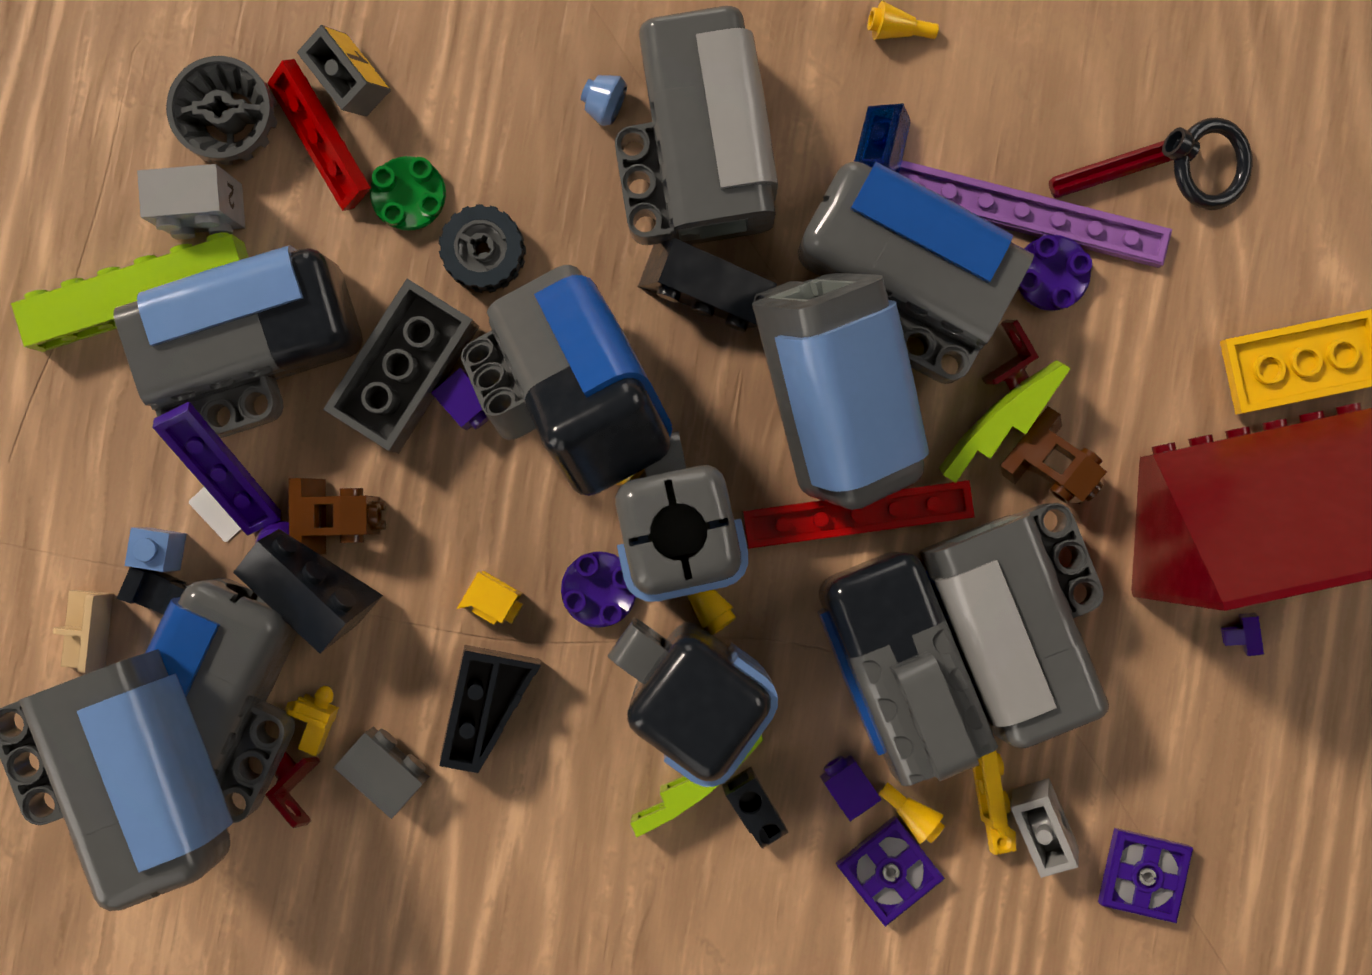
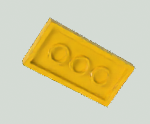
M1372 309L1220 341L1235 415L1372 387Z

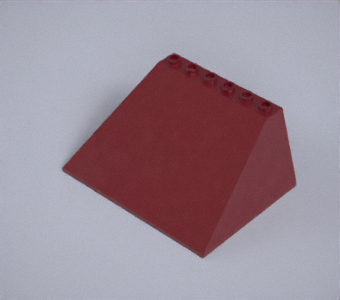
M1358 402L1335 407L1337 415L1325 417L1324 411L1321 410L1299 415L1300 423L1288 425L1287 419L1284 418L1262 423L1263 431L1251 433L1249 426L1225 431L1226 439L1213 441V436L1210 434L1188 439L1189 447L1176 449L1175 442L1151 447L1153 454L1142 456L1139 461L1131 586L1133 597L1228 611L1371 580L1372 408L1362 409L1361 403Z

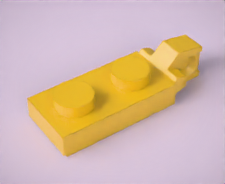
M995 750L978 759L979 766L973 768L980 817L986 827L989 851L994 855L1017 850L1016 832L1009 827L1007 814L1011 811L1010 801L1006 791L1002 788L1001 776L1004 775V763L1001 755Z

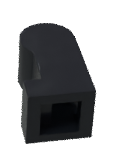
M130 567L117 599L130 604L136 603L164 615L170 600L180 597L189 585L185 581L164 572Z
M749 767L722 785L727 799L762 849L789 833L752 767Z

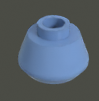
M598 75L594 81L588 79L580 99L585 102V111L601 126L613 124L624 101L627 84L621 76Z

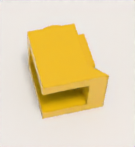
M484 570L482 573L478 571L457 609L473 606L471 612L494 625L505 621L512 624L523 607V604L518 601L522 592Z

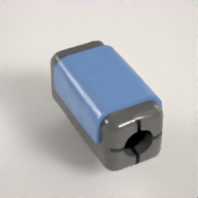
M831 273L805 282L790 281L756 294L752 306L797 482L801 490L810 497L853 510L864 508L885 498L887 495L896 493L917 482L924 472L923 459L929 454L897 304L896 301L888 300L883 275Z
M678 431L671 433V446L668 453L660 461L645 468L646 477L624 483L618 489L615 497V506L623 544L617 545L624 581L628 590L633 595L647 602L663 601L727 587L736 583L745 574L748 566V549L741 519L734 520L723 474L717 468L710 465L686 468Z
M159 649L111 664L0 708V759L25 820L35 825H45L64 818L93 897L101 908L108 911L124 910L155 898L160 894H165L191 884L208 873L229 852L231 841L227 828L233 823L232 817L177 674L168 675ZM16 713L23 719L24 727L22 731L15 725L14 717ZM30 753L34 754L39 760L38 770L30 764ZM45 793L52 796L55 804L54 809H51L45 803Z

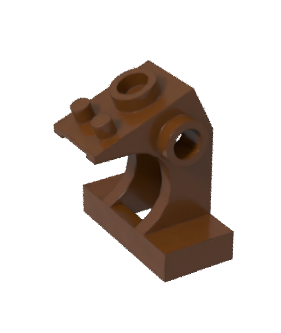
M1047 406L1027 434L1022 437L1000 464L1002 475L1016 484L1026 470H1029L1049 481L1053 485L1049 491L1060 501L1066 504H1081L1084 500L1090 501L1103 487V483L1100 480L1107 471L1100 466L1102 460L1097 454L1087 448H1083L1080 451L1056 434L1062 427L1061 414ZM1054 449L1072 461L1062 475L1044 463Z
M289 478V535L319 555L326 554V535H340V543L364 542V535L380 534V530L386 529V521L382 520V511L386 509L385 501H380V497L364 495L363 488H340V496H326V479ZM326 505H333V527L326 528Z

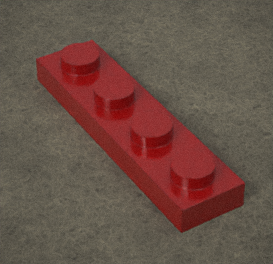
M282 60L267 84L342 211L354 209L371 187L296 60Z

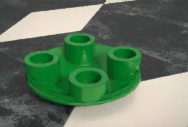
M398 157L377 167L373 171L370 186L371 204L377 216L387 225L399 230H418L431 224L440 215L446 200V188L442 176L426 158Z

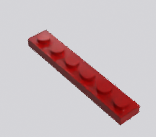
M970 480L902 489L864 508L853 510L819 500L742 511L748 549L975 518Z

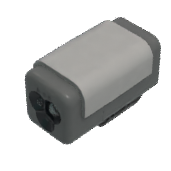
M719 6L648 19L640 27L639 41L652 122L625 127L615 138L626 218L632 238L641 245L661 244L673 238L693 245L755 235L771 230L776 215L774 201L778 189V180L754 35L751 30L745 29L741 11L733 6ZM638 142L644 148L639 154L630 156L623 151L628 143ZM637 179L646 180L650 184L648 190L641 194L633 193L629 187ZM645 216L653 218L656 221V225L651 231L641 232L636 229V222Z
M1059 503L1037 505L1020 513L998 518L920 550L936 598L995 736L1015 748L1023 749L1042 743L1105 716L1109 709V702L1082 635L1074 622V618L1091 612L1100 606L1104 596L1103 587L1075 518L1068 507ZM1050 510L1057 516V526L1052 531H1049L1044 525V516ZM1066 546L1071 551L1072 559L1068 566L1063 567L1059 562L1058 556L1061 549ZM1082 583L1086 588V597L1081 603H1077L1073 592L1075 587Z

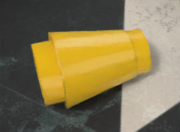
M715 589L687 596L702 629H708L711 635L718 633L736 619L732 612L734 607Z

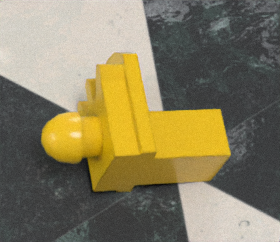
M322 686L317 689L314 697L305 694L304 698L298 697L297 701L288 702L285 707V711L289 716L307 722L298 749L314 756L323 750L339 707L330 704L333 701L334 693L329 686Z

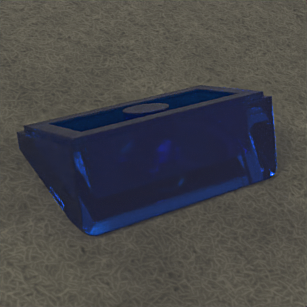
M904 103L868 106L854 161L864 163L872 168L878 162L899 173L911 123Z

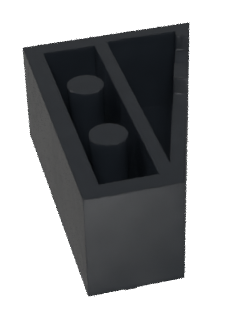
M676 238L653 245L638 287L656 293L664 299L691 306V310L707 317L715 315L726 320L725 324L743 332H746L747 328L758 327L752 306L756 294L777 286L776 283Z
M280 529L258 540L233 572L270 608L278 612L284 621L320 654L356 627L383 596Z
M464 645L440 755V767L479 773L502 734L510 716L523 698L522 696L531 680L540 669L541 662L538 658Z

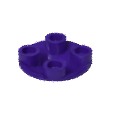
M1044 235L1032 241L1024 248L1034 254L1032 263L1018 287V290L1027 302L1039 309L1056 311L1070 307L1084 295L1090 282L1093 264L1090 255L1078 243L1061 235Z
M591 552L581 555L567 568L562 579L561 595L565 608L574 619L586 626L601 628L618 623L628 615L636 600V596L628 590L624 581L619 557L608 552Z

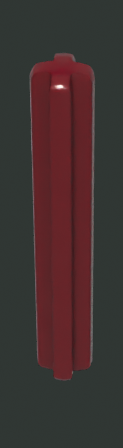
M1164 141L1054 176L1049 180V189L1054 198H1059L1172 161V159L1163 155L1162 147Z

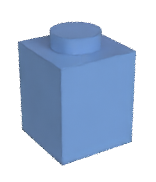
M131 527L124 566L159 572L180 571L187 533L150 527Z

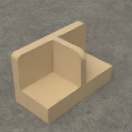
M69 590L65 626L53 628V634L64 635L61 667L78 668L77 671L80 673H89L105 667L113 593Z

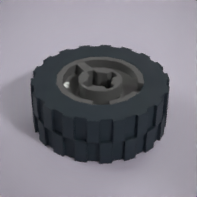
M476 204L475 207L467 206L462 208L461 212L454 213L450 217L451 220L447 224L445 223L442 228V237H439V245L441 247L439 255L444 262L443 266L446 271L464 288L468 290L471 288L479 293H483V291H489V293L496 292V289L501 287L504 289L509 285L510 281L518 277V272L525 263L523 258L524 254H526V247L523 242L522 233L515 221L506 212L503 211L502 213L497 207L491 205L490 207H485L483 204ZM481 243H487L491 251L477 255L476 248Z

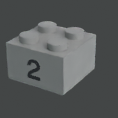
M217 164L137 170L141 218L155 225L156 229L171 234L172 238L191 239L198 232H209L210 235L220 232L233 234L234 229H245L242 184Z

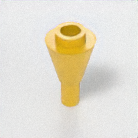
M881 1L877 8L873 7L871 9L867 29L872 31V38L874 40L912 37V35L935 39L938 34L939 25L916 20V17L885 1Z
M888 782L879 791L878 794L897 809L896 812L919 844L925 840L932 843L944 829L945 825L940 822L944 814L912 798H906Z

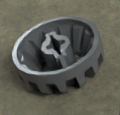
M210 56L189 64L177 75L167 96L166 112L172 132L182 145L207 162L217 161L223 165H233L234 160L240 158L245 161L254 158L251 154L259 146L266 148L270 142L267 138L270 128H276L277 119L274 116V108L277 106V103L270 93L267 83L249 65L232 57ZM233 93L245 96L252 104H248L244 99L235 100ZM247 124H254L251 132L245 138L234 142V134L241 132ZM206 126H214L222 133L227 134V143L214 139Z

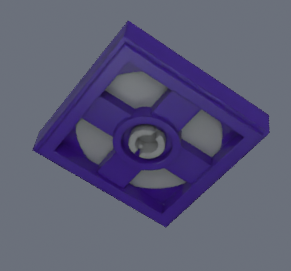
M893 816L836 862L840 871L885 927L945 879L896 816Z
M1114 827L1098 903L1101 906L1177 923L1193 847Z

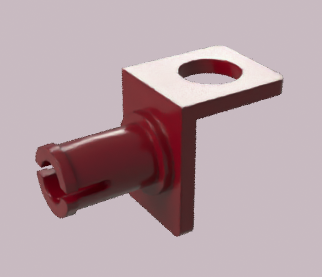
M1005 320L1001 323L1018 355L982 377L985 384L996 385L1001 381H1005L1011 391L1022 381L1029 378L1025 369L1028 364L1038 359L1039 356L1018 320Z
M285 751L275 773L277 778L276 784L265 796L289 825L297 828L308 825L311 819L289 792L320 763V760L317 757H308L301 759L296 764ZM286 805L290 807L296 815L291 813L286 807Z

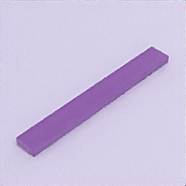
M897 159L895 172L940 194L1000 228L1036 237L1061 235L1072 239L1083 249L1157 268L1164 265L1172 233L1170 228Z

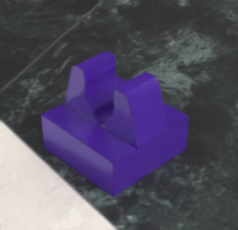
M1255 612L1239 614L1240 625L1221 628L1222 640L1225 646L1243 645L1247 656L1264 655L1259 616Z

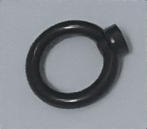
M1207 118L1195 123L1188 130L1182 127L1176 128L1167 136L1162 147L1163 155L1174 160V175L1179 190L1191 204L1205 210L1225 208L1242 195L1249 183L1253 167L1250 143L1244 132L1227 119ZM1210 133H1218L1226 137L1234 148L1237 160L1236 173L1232 183L1225 191L1216 195L1202 192L1195 185L1190 172V161L1196 157L1200 150V143L1198 141Z

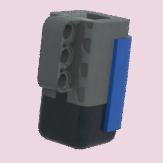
M562 265L497 299L490 305L487 314L491 331L467 344L462 351L461 360L482 410L502 438L514 440L537 429L544 447L569 485L577 493L585 496L601 493L660 461L668 453L673 430L671 421L622 328L591 278L583 276L581 271L575 266Z
M889 552L825 579L819 589V598L823 608L818 611V615L873 749L879 756L884 755L891 774L902 786H911L933 777L943 781L979 766L978 759L994 752L998 745L936 598L928 572L924 569L919 558L913 554Z

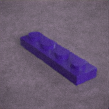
M190 402L154 418L152 428L247 536L281 519V510Z

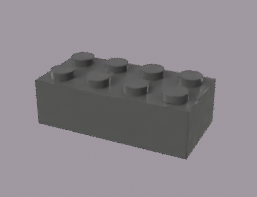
M406 279L323 410L386 450L399 454L434 399L431 392L446 380L459 360L463 349L469 344L480 326L473 319L411 280Z

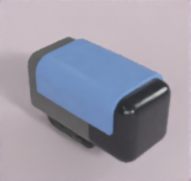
M291 245L212 268L138 293L137 301L116 307L113 311L124 352L143 403L146 406H151L152 410L156 411L158 417L190 402L220 439L271 423L280 417L284 405L276 380L349 358L360 350L363 343L362 332L339 266L318 250L311 248L297 250ZM265 395L268 400V407L264 413L258 415L254 409V402L258 396ZM226 406L230 411V420L222 427L218 423L217 415L220 409Z
M633 618L608 654V658L638 680L627 711V721L630 728L635 734L662 752L666 764L691 782L703 787H714L725 783L734 774L771 722L778 708V695L770 676L760 663L735 644L731 643L728 647L694 623L679 625L665 639L642 621Z

